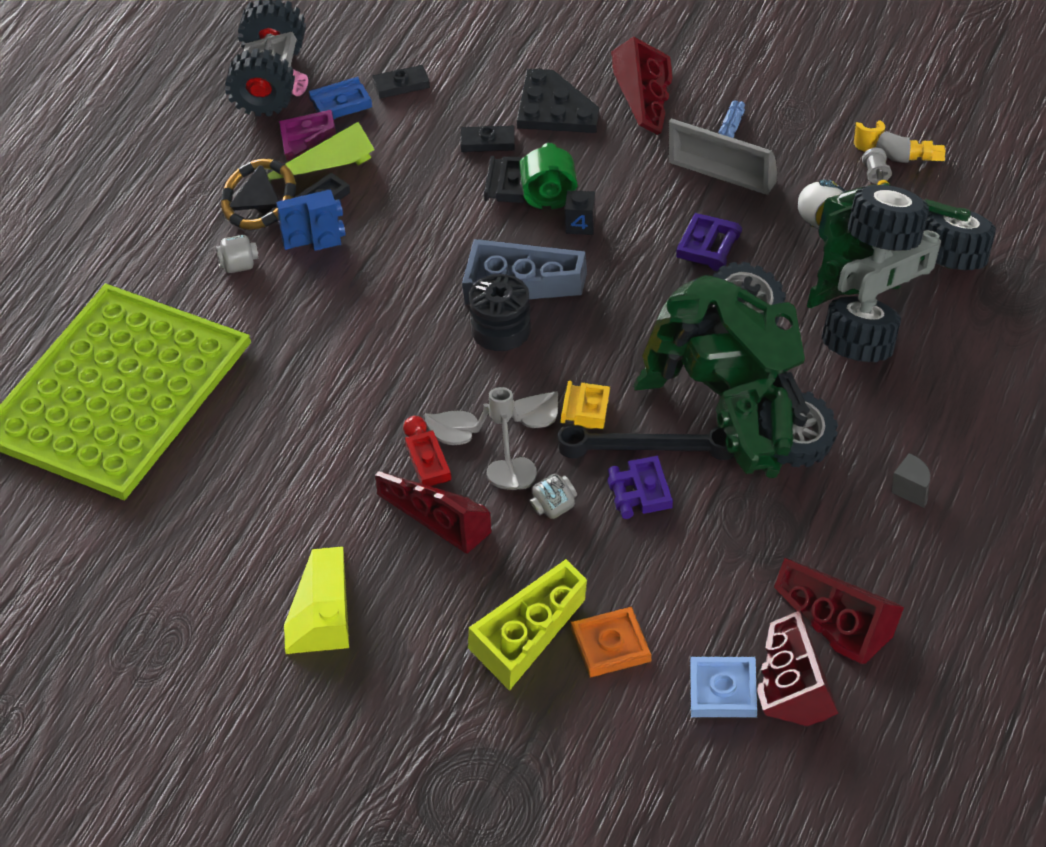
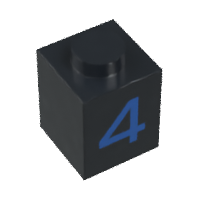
M567 190L565 205L566 234L594 235L596 218L595 191Z

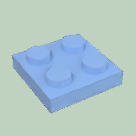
M690 657L691 717H757L755 657Z

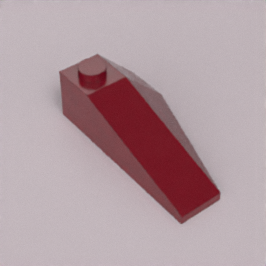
M380 471L375 474L377 495L466 554L492 532L491 516L488 509L482 504L475 503L468 497Z

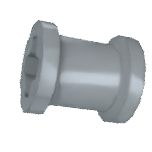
M871 148L862 156V162L868 168L867 178L874 184H877L880 180L888 181L892 176L890 166L886 165L887 155L881 148Z

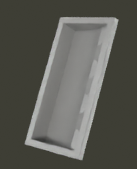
M672 118L669 121V163L766 195L769 194L776 184L777 166L772 150Z

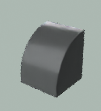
M908 454L894 472L892 493L925 508L930 485V472L926 464L918 457Z

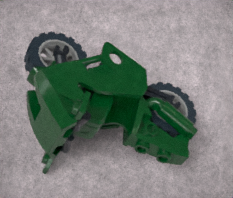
M733 262L729 263L728 267H725V265L720 267L713 276L704 275L685 283L669 297L657 318L642 355L645 368L636 378L633 387L635 391L661 388L667 380L677 377L684 365L693 380L704 383L721 396L715 409L717 423L720 428L725 429L727 450L729 453H734L736 461L746 474H751L754 470L762 469L766 477L775 478L785 463H790L791 467H800V465L810 467L813 466L814 462H821L825 455L827 456L837 437L838 431L836 429L838 422L833 418L834 412L832 409H828L825 406L826 402L821 398L818 400L813 397L814 394L811 392H801L792 372L788 371L803 364L805 356L796 309L792 303H784L786 294L781 290L782 284L774 279L775 276L771 272L766 273L763 271L761 266H750L748 262H742V264ZM780 317L789 320L791 324L789 330L777 326ZM804 436L811 440L805 441Z

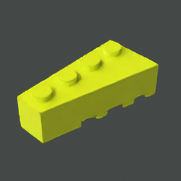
M565 559L470 626L468 649L510 691L585 601L587 579Z

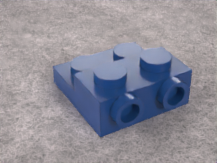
M331 189L276 202L282 243L285 250L312 244L314 251L341 245L340 237L346 236L343 221L338 220V217L343 216V210L340 200L334 199Z

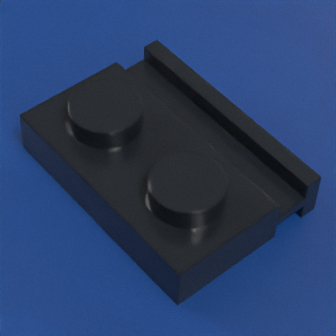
M490 156L484 189V201H489V198H496L498 202L524 203L525 198L519 164L520 160L524 157L503 156L502 159H495V156Z

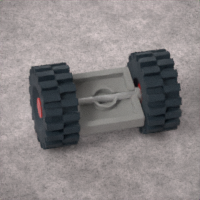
M255 0L254 4L250 2L247 4V8L243 10L238 29L239 42L242 41L241 47L244 51L242 56L237 54L234 61L230 63L225 83L226 95L229 94L228 99L231 103L236 101L235 107L237 109L245 108L244 113L250 115L251 111L256 112L255 116H261L262 113H266V116H272L273 111L278 114L282 111V107L286 108L291 99L295 80L291 63L294 54L297 56L300 48H302L306 23H304V15H299L300 9L297 6L294 9L291 8L292 3L288 0L286 3H282V0Z

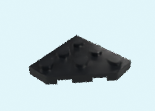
M527 68L517 116V128L597 133L600 111L595 103L554 70Z

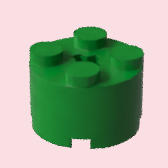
M546 143L541 148L533 150L519 162L524 198L535 208L543 209L542 206H551V209L561 208L566 205L567 190L576 191L578 187L572 156L553 143Z

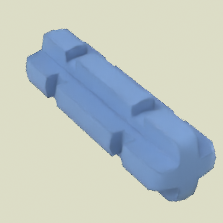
M737 100L731 102L718 132L719 134L734 138V133L745 112L744 102H738Z

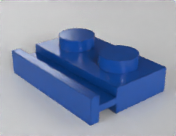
M359 77L309 91V99L313 102L316 112L332 110L334 119L372 107L371 98L363 84L360 83Z

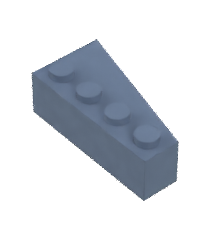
M474 239L462 281L465 304H469V291L473 284L481 278L492 274H507L522 280L529 289V299L582 295L587 276L585 251Z

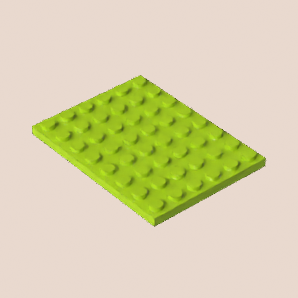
M105 283L0 404V452L125 501L251 344L250 335Z

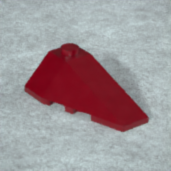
M633 36L611 51L613 73L638 125L658 135L662 132L666 112L663 107L664 102L669 98L667 87L672 83L673 78L671 59L667 54Z
M784 558L774 588L796 611H800L812 623L811 626L830 642L829 645L836 652L861 664H866L893 638L904 610L903 606L788 558Z
M800 611L771 622L765 647L768 652L766 663H762L761 669L763 681L759 683L757 690L765 715L810 726L838 714L832 693Z

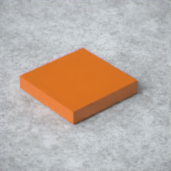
M632 607L571 622L572 633L590 678L651 662L650 650Z

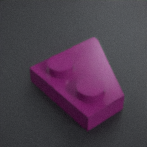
M332 110L279 121L287 161L293 160L336 135Z

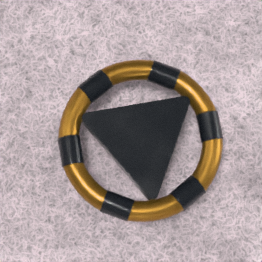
M258 159L250 161L237 169L226 182L221 196V207L227 220L231 224L247 230L264 228L278 221L276 202L280 200L265 169H271L283 176L286 184L283 200L294 198L296 191L294 175L287 165L274 159ZM253 173L232 201L233 190L242 178ZM257 209L261 213L271 212L259 219L249 220L239 216L234 211Z

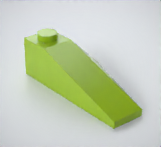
M356 122L285 165H287L294 176L345 166L356 162L357 166L371 159L369 153L375 149L360 123ZM275 171L268 174L270 181L283 178L281 174Z

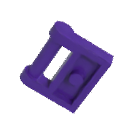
M695 213L676 249V257L709 265L712 270L718 271L720 267L726 266V257L734 241L740 237L742 227L732 221ZM718 233L725 234L717 252H711L710 249Z

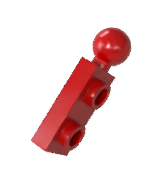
M410 416L403 425V431L407 436L405 437V446L420 483L433 486L451 481L450 469L434 431L426 432L427 424L420 416Z

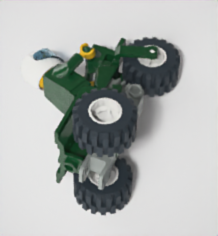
M827 179L807 185L799 195L798 210L801 217L811 227L818 228L819 236L825 242L822 265L817 273L818 282L816 286L811 287L807 307L811 309L834 299L829 304L822 332L824 345L843 357L858 361L878 362L879 360H886L888 357H891L894 352L901 317L897 314V311L877 301L875 297L888 289H899L902 283L909 282L911 279L922 274H930L931 270L935 268L936 263L950 269L974 270L983 268L989 260L996 233L995 226L985 217L969 209L956 208L928 199L922 200L921 197L910 191L891 186L886 180H880L877 185L872 184L850 191L844 190L833 180ZM854 294H859V296H843V297L836 298V297L841 296V295H854Z

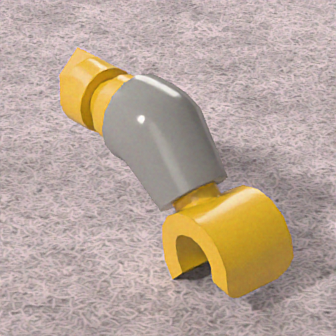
M881 120L876 122V128H867L862 123L856 122L854 145L859 150L866 152L871 148H881L885 151L887 158L901 163L917 160V157H921V160L945 161L944 145H933V141H922L921 144H918L917 140H910L909 137H901L888 131L885 132V124Z

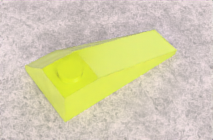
M343 547L312 549L284 624L286 654L349 648Z

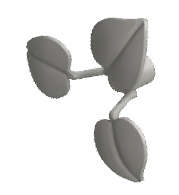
M504 387L494 388L489 392V404H484V410L479 421L472 413L466 411H448L439 414L425 413V422L428 430H433L437 440L448 445H461L470 442L472 433L480 431L489 413L493 422L502 424L505 460L492 462L488 466L486 472L487 479L498 488L507 490L526 489L534 484L537 470L534 463L528 458L519 457L511 460L507 422L512 417L515 422L521 421L524 426L529 428H543L553 424L558 416V392L539 394L514 401L511 390Z

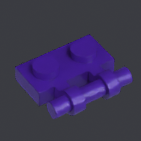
M658 456L628 461V471L620 472L618 466H612L608 469L609 477L607 481L610 490L615 493L614 503L616 509L621 512L622 518H631L634 515L632 507L640 505L643 514L673 508V500ZM634 485L635 491L627 492L626 486Z

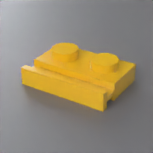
M568 381L561 423L571 420L574 421V425L589 429H604L610 387L587 383L575 386L572 385V381Z

